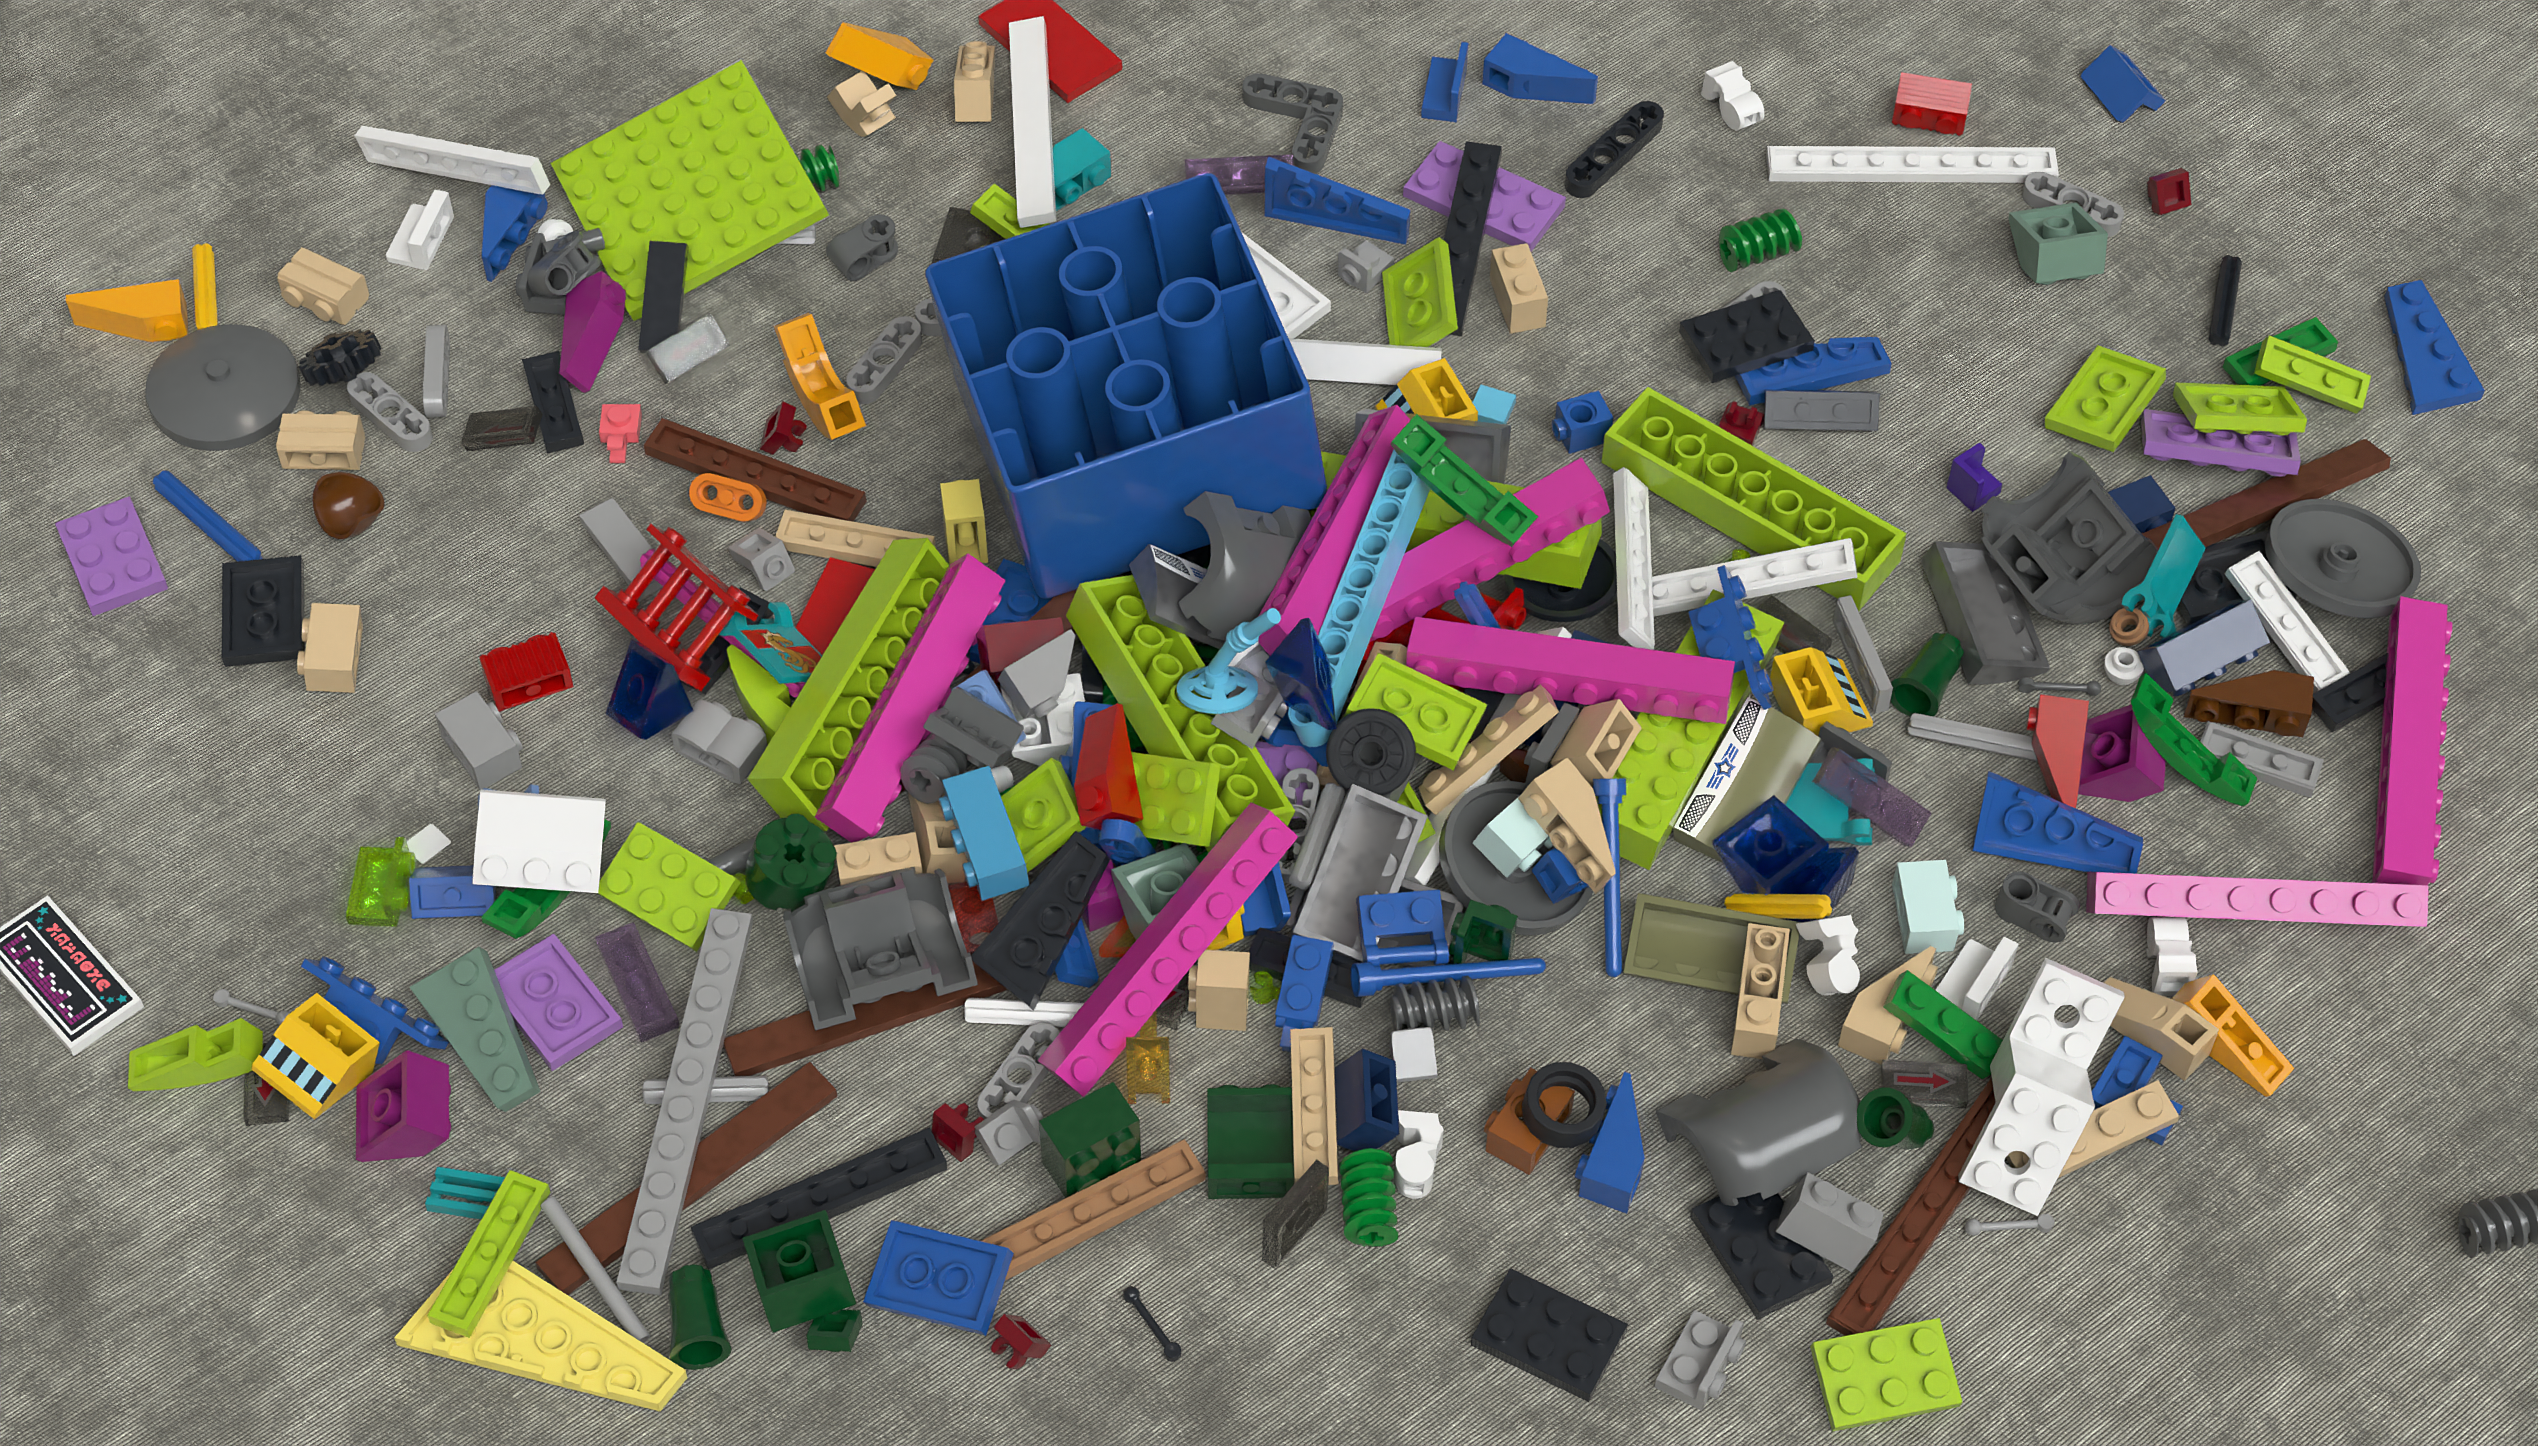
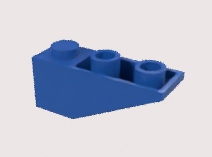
M1506 33L1484 59L1482 84L1511 98L1593 104L1596 101L1597 75Z
M491 185L485 193L482 260L487 281L492 282L500 270H504L507 267L511 255L519 245L526 241L529 231L536 221L542 219L548 206L545 193L542 195Z
M1624 1072L1619 1086L1611 1085L1609 1088L1605 1108L1608 1110L1605 1120H1601L1597 1133L1589 1140V1143L1594 1144L1590 1156L1586 1154L1581 1156L1575 1178L1581 1180L1579 1197L1627 1214L1642 1177L1645 1157L1631 1074Z

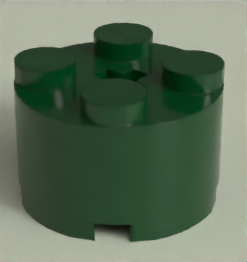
M791 814L787 818L774 820L766 824L759 831L746 863V886L751 895L766 908L775 911L778 908L791 909L792 913L794 910L805 905V896L824 890L834 867L837 855L836 849L825 832L809 822L803 815Z

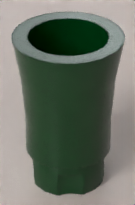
M1934 633L1926 643L1922 644L1905 669L1891 681L1893 690L1890 701L1898 711L1909 717L1914 713L1933 717L1937 714L1943 695L1957 672L1964 654L1961 642L1955 636L1949 633Z
M1889 1087L1874 1089L1864 1096L1857 1108V1129L1862 1138L1873 1146H1894L1906 1150L1922 1148L1924 1143L1933 1137L1934 1124L1933 1120L1929 1119L1927 1112L1921 1106L1910 1102L1903 1093Z
M685 1265L681 1269L673 1271L669 1277L670 1292L668 1299L671 1315L670 1360L683 1369L698 1370L722 1363L729 1357L732 1348L724 1329L717 1290L713 1285L710 1270L704 1269L702 1265Z

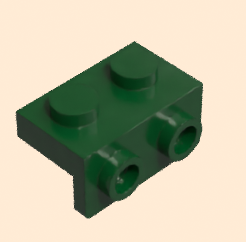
M1470 900L1465 914L1458 912L1452 925L1450 935L1453 938L1449 947V955L1454 956L1453 964L1465 963L1468 954L1487 961L1510 960L1513 954L1518 916L1511 914L1508 909L1502 906H1489Z

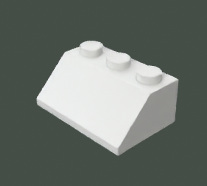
M481 789L472 884L598 893L606 799Z

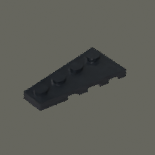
M1076 831L971 955L974 964L1033 1011L1110 861L1107 854Z

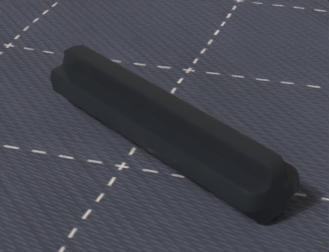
M2225 255L2220 264L2209 333V341L2212 345L2226 346L2229 343L2242 261L2238 256Z

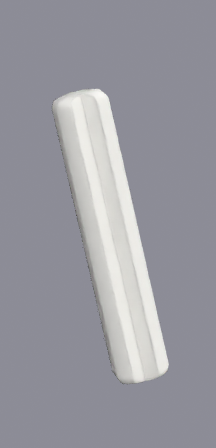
M968 998L965 1002L964 1017L965 1021L970 1023L1014 1025L1048 1023L1057 1027H1065L1084 1003L1038 1001L1033 1011L1021 1000Z

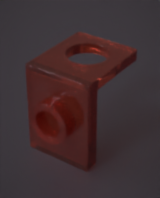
M967 881L949 885L948 887L967 953L972 955L980 944L971 943V937L981 932L991 933L998 924L993 897L982 901L977 886L969 888Z

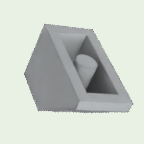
M1071 629L1004 668L999 676L998 681L1023 719L1028 718L1034 713L1040 718L1059 705L1056 700L1065 687L1075 640V634Z

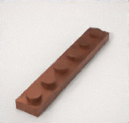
M664 418L660 420L644 444L645 455L700 475L712 473L755 484L763 490L766 499L803 513L854 522L866 503V493L864 491Z

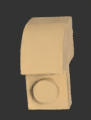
M860 71L834 87L827 96L840 118L861 137H866L896 118L888 106L897 96L889 83L877 90L864 71Z

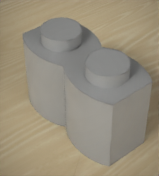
M698 700L672 733L674 750L696 764L707 766L716 774L737 784L743 782L767 747L766 734L758 723L750 719L743 720L732 717L729 710L718 702L710 703Z

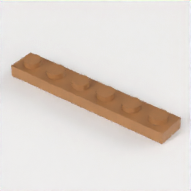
M1184 1139L981 1241L1007 1247L1014 1253L1005 1278L1006 1281L1205 1181L1206 1172Z

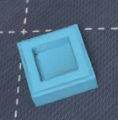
M1480 385L1472 402L1478 411V421L1507 424L1516 403V395Z

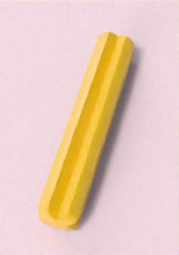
M208 243L203 245L196 244L192 248L195 323L197 330L217 326L218 322L214 252L212 251V246Z
M1733 894L1727 896L1724 900L1726 909L1774 918L1823 919L1832 913L1830 897L1819 894Z

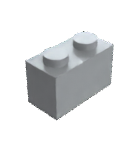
M477 691L435 713L442 739L480 791L522 768L519 751L523 747L517 734L511 728L507 731L501 724L503 719L493 702L486 704Z
M1807 1172L1784 1202L1776 1232L1853 1272L1875 1244L1884 1212Z

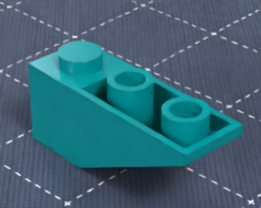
M1083 127L1054 145L1056 211H1058L1067 204L1074 203L1081 195L1096 186L1102 185L1111 177V154L1107 148Z

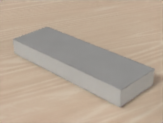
M612 497L580 514L579 517L583 527L629 585L642 569L640 557L642 554H646L652 547ZM653 579L639 599L663 586Z
M1852 596L1838 598L1833 624L1872 711L1875 714L1888 711L1893 690L1891 682Z
M2209 721L2206 724L2200 741L2218 759L2229 752L2232 753L2257 777V780L2310 798L2314 792L2324 759Z

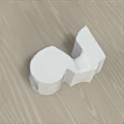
M1731 61L1705 72L1701 96L1706 100L1720 97L1719 104L1722 119L1731 129L1737 131L1764 119L1763 104L1759 96L1751 91L1750 81L1743 77L1741 66Z
M1846 915L1796 923L1799 934L1805 940L1819 939L1823 942L1824 949L1807 964V976L1815 991L1826 996L1835 993L1846 994L1854 991L1860 980V972L1857 964L1851 958L1858 952L1854 941L1858 929L1853 924L1852 916Z
M2150 917L2147 925L2148 949L2146 951L2148 958H2157L2152 974V992L2161 996H2174L2186 982L2195 980L2198 973L2196 955L2191 952L2192 941H2189L2188 924L2185 917Z
M1398 1110L1400 1134L1396 1138L1406 1147L1397 1151L1394 1181L1402 1195L1407 1198L1418 1199L1426 1196L1431 1191L1437 1155L1442 1148L1444 1129L1439 1123L1437 1113Z

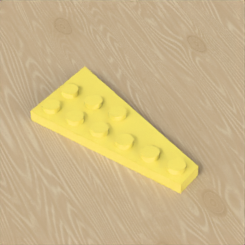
M514 1261L510 1264L470 1338L431 1324L427 1316L452 1271L394 1337L397 1346L656 1411H661L688 1378L685 1369Z

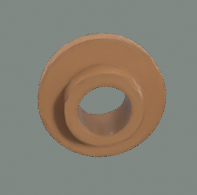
M2122 608L2111 618L2109 631L2117 643L2124 646H2132L2145 639L2149 632V622L2140 610L2134 608L2133 612ZM2127 625H2136L2133 631H2123Z

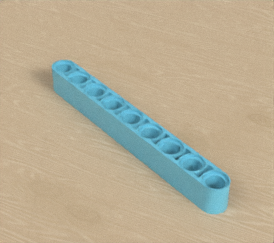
M1393 450L1289 706L1288 716L1300 742L1308 747H1318L1326 743L1337 724L1430 491V488L1409 468L1395 450Z

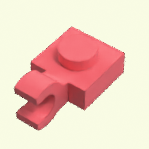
M602 404L599 436L601 443H607V450H610V463H625L627 443H639L642 418L640 404Z

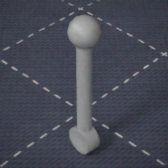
M220 989L213 995L214 1002L218 1007L231 1005L276 1020L278 1025H281L286 1016L290 1014L288 1011L276 1012L231 997L226 989Z
M2041 1214L2038 1219L1980 1222L1977 1219H1970L1965 1224V1230L1972 1236L1978 1235L1981 1231L2037 1228L2039 1231L2047 1233L2052 1230L2054 1219L2049 1214Z

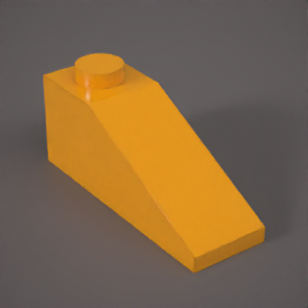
M842 22L825 52L836 60L891 84L917 90L919 85L926 79L928 70L934 59L906 37Z
M179 279L65 295L73 323L77 326L147 342L169 341L189 334L187 303Z
M2214 974L2186 982L2172 998V1000L2186 1004L2219 1029L2209 1056L2265 1097L2271 1096L2293 1071L2294 1067Z

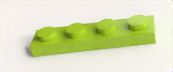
M509 1170L427 1316L431 1324L470 1338L541 1211V1204L547 1200L551 1193L547 1183Z

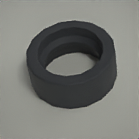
M1554 1062L1540 1068L1531 1077L1522 1103L1523 1120L1530 1133L1542 1143L1556 1148L1577 1147L1588 1142L1598 1131L1607 1105L1605 1089L1598 1077L1586 1067L1572 1062ZM1553 1086H1565L1574 1089L1585 1097L1589 1104L1588 1115L1583 1121L1576 1124H1562L1554 1121L1543 1113L1540 1107L1539 1099L1541 1093Z

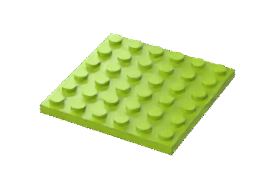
M742 60L551 162L586 231L595 228L601 230L605 249L596 252L610 278L618 282L626 291L625 307L633 321L642 317L650 241L687 243L689 249L684 294L829 216L818 193Z

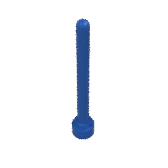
M1626 778L1593 779V790L1595 796H1597L1598 804H1602V823L1616 874L1604 886L1605 969L1610 977H1618L1622 972L1618 803H1622V795H1626Z
M1541 958L1381 970L1380 966H1373L1371 962L1354 963L1351 967L1350 977L1353 994L1356 997L1373 996L1375 991H1381L1383 986H1394L1400 983L1403 985L1412 984V982L1417 981L1428 983L1429 980L1434 979L1437 982H1444L1445 978L1451 977L1454 981L1461 980L1462 976H1469L1471 979L1541 974L1544 972L1546 964Z

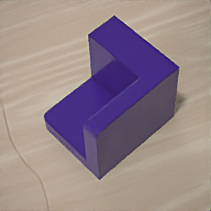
M1981 443L1976 444L1953 459L1946 487L1972 512L1987 503L1992 496H1998L2003 485L1982 466L1986 448Z

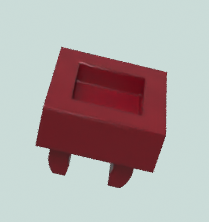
M2178 168L2149 177L2147 192L2148 197L2151 198L2152 212L2162 215L2192 205L2189 171Z
M782 401L768 417L760 450L774 455L781 446L788 451L797 452L803 445L801 439L793 436L794 434L800 437L807 428L804 422L794 420L795 406Z
M1732 401L1728 403L1718 427L1753 446L1763 424L1764 413L1758 412L1755 407L1747 409L1738 406V402Z
M944 1103L933 1112L931 1131L937 1143L958 1161L962 1162L973 1153L974 1138L977 1137L975 1126L982 1122L984 1118L980 1116L974 1122L969 1123L965 1120L968 1116L969 1108L966 1103L958 1105L954 1110Z
M1003 1314L993 1327L1002 1337L997 1338L993 1342L991 1351L994 1354L1002 1355L1008 1346H1011L1013 1349V1356L1006 1364L1009 1369L1017 1370L1026 1363L1027 1357L1041 1359L1052 1346L1022 1316Z

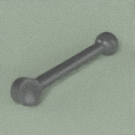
M2022 678L2018 681L2019 691L2022 693H2030L2034 690L2087 692L2091 696H2096L2101 692V685L2097 681H2090L2087 684L2034 682L2032 678Z

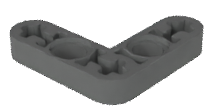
M1256 73L1246 77L1242 86V99L1248 107L1303 119L1292 148V165L1314 174L1320 172L1324 167L1342 118L1343 97L1341 93L1332 88ZM1287 95H1297L1302 99L1299 102L1290 103L1283 98ZM1320 127L1327 132L1316 136L1308 131L1312 128ZM1309 148L1314 149L1313 155L1309 159H1305Z

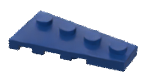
M1268 157L1265 166V217L1406 245L1410 229V209Z
M1878 337L1830 338L1826 344L1814 343L1813 351L1736 375L1735 377L1750 406L1764 403L1765 389L1820 390L1889 374L1892 363Z
M1988 771L1973 842V851L2084 872L2137 874L2143 848V837Z

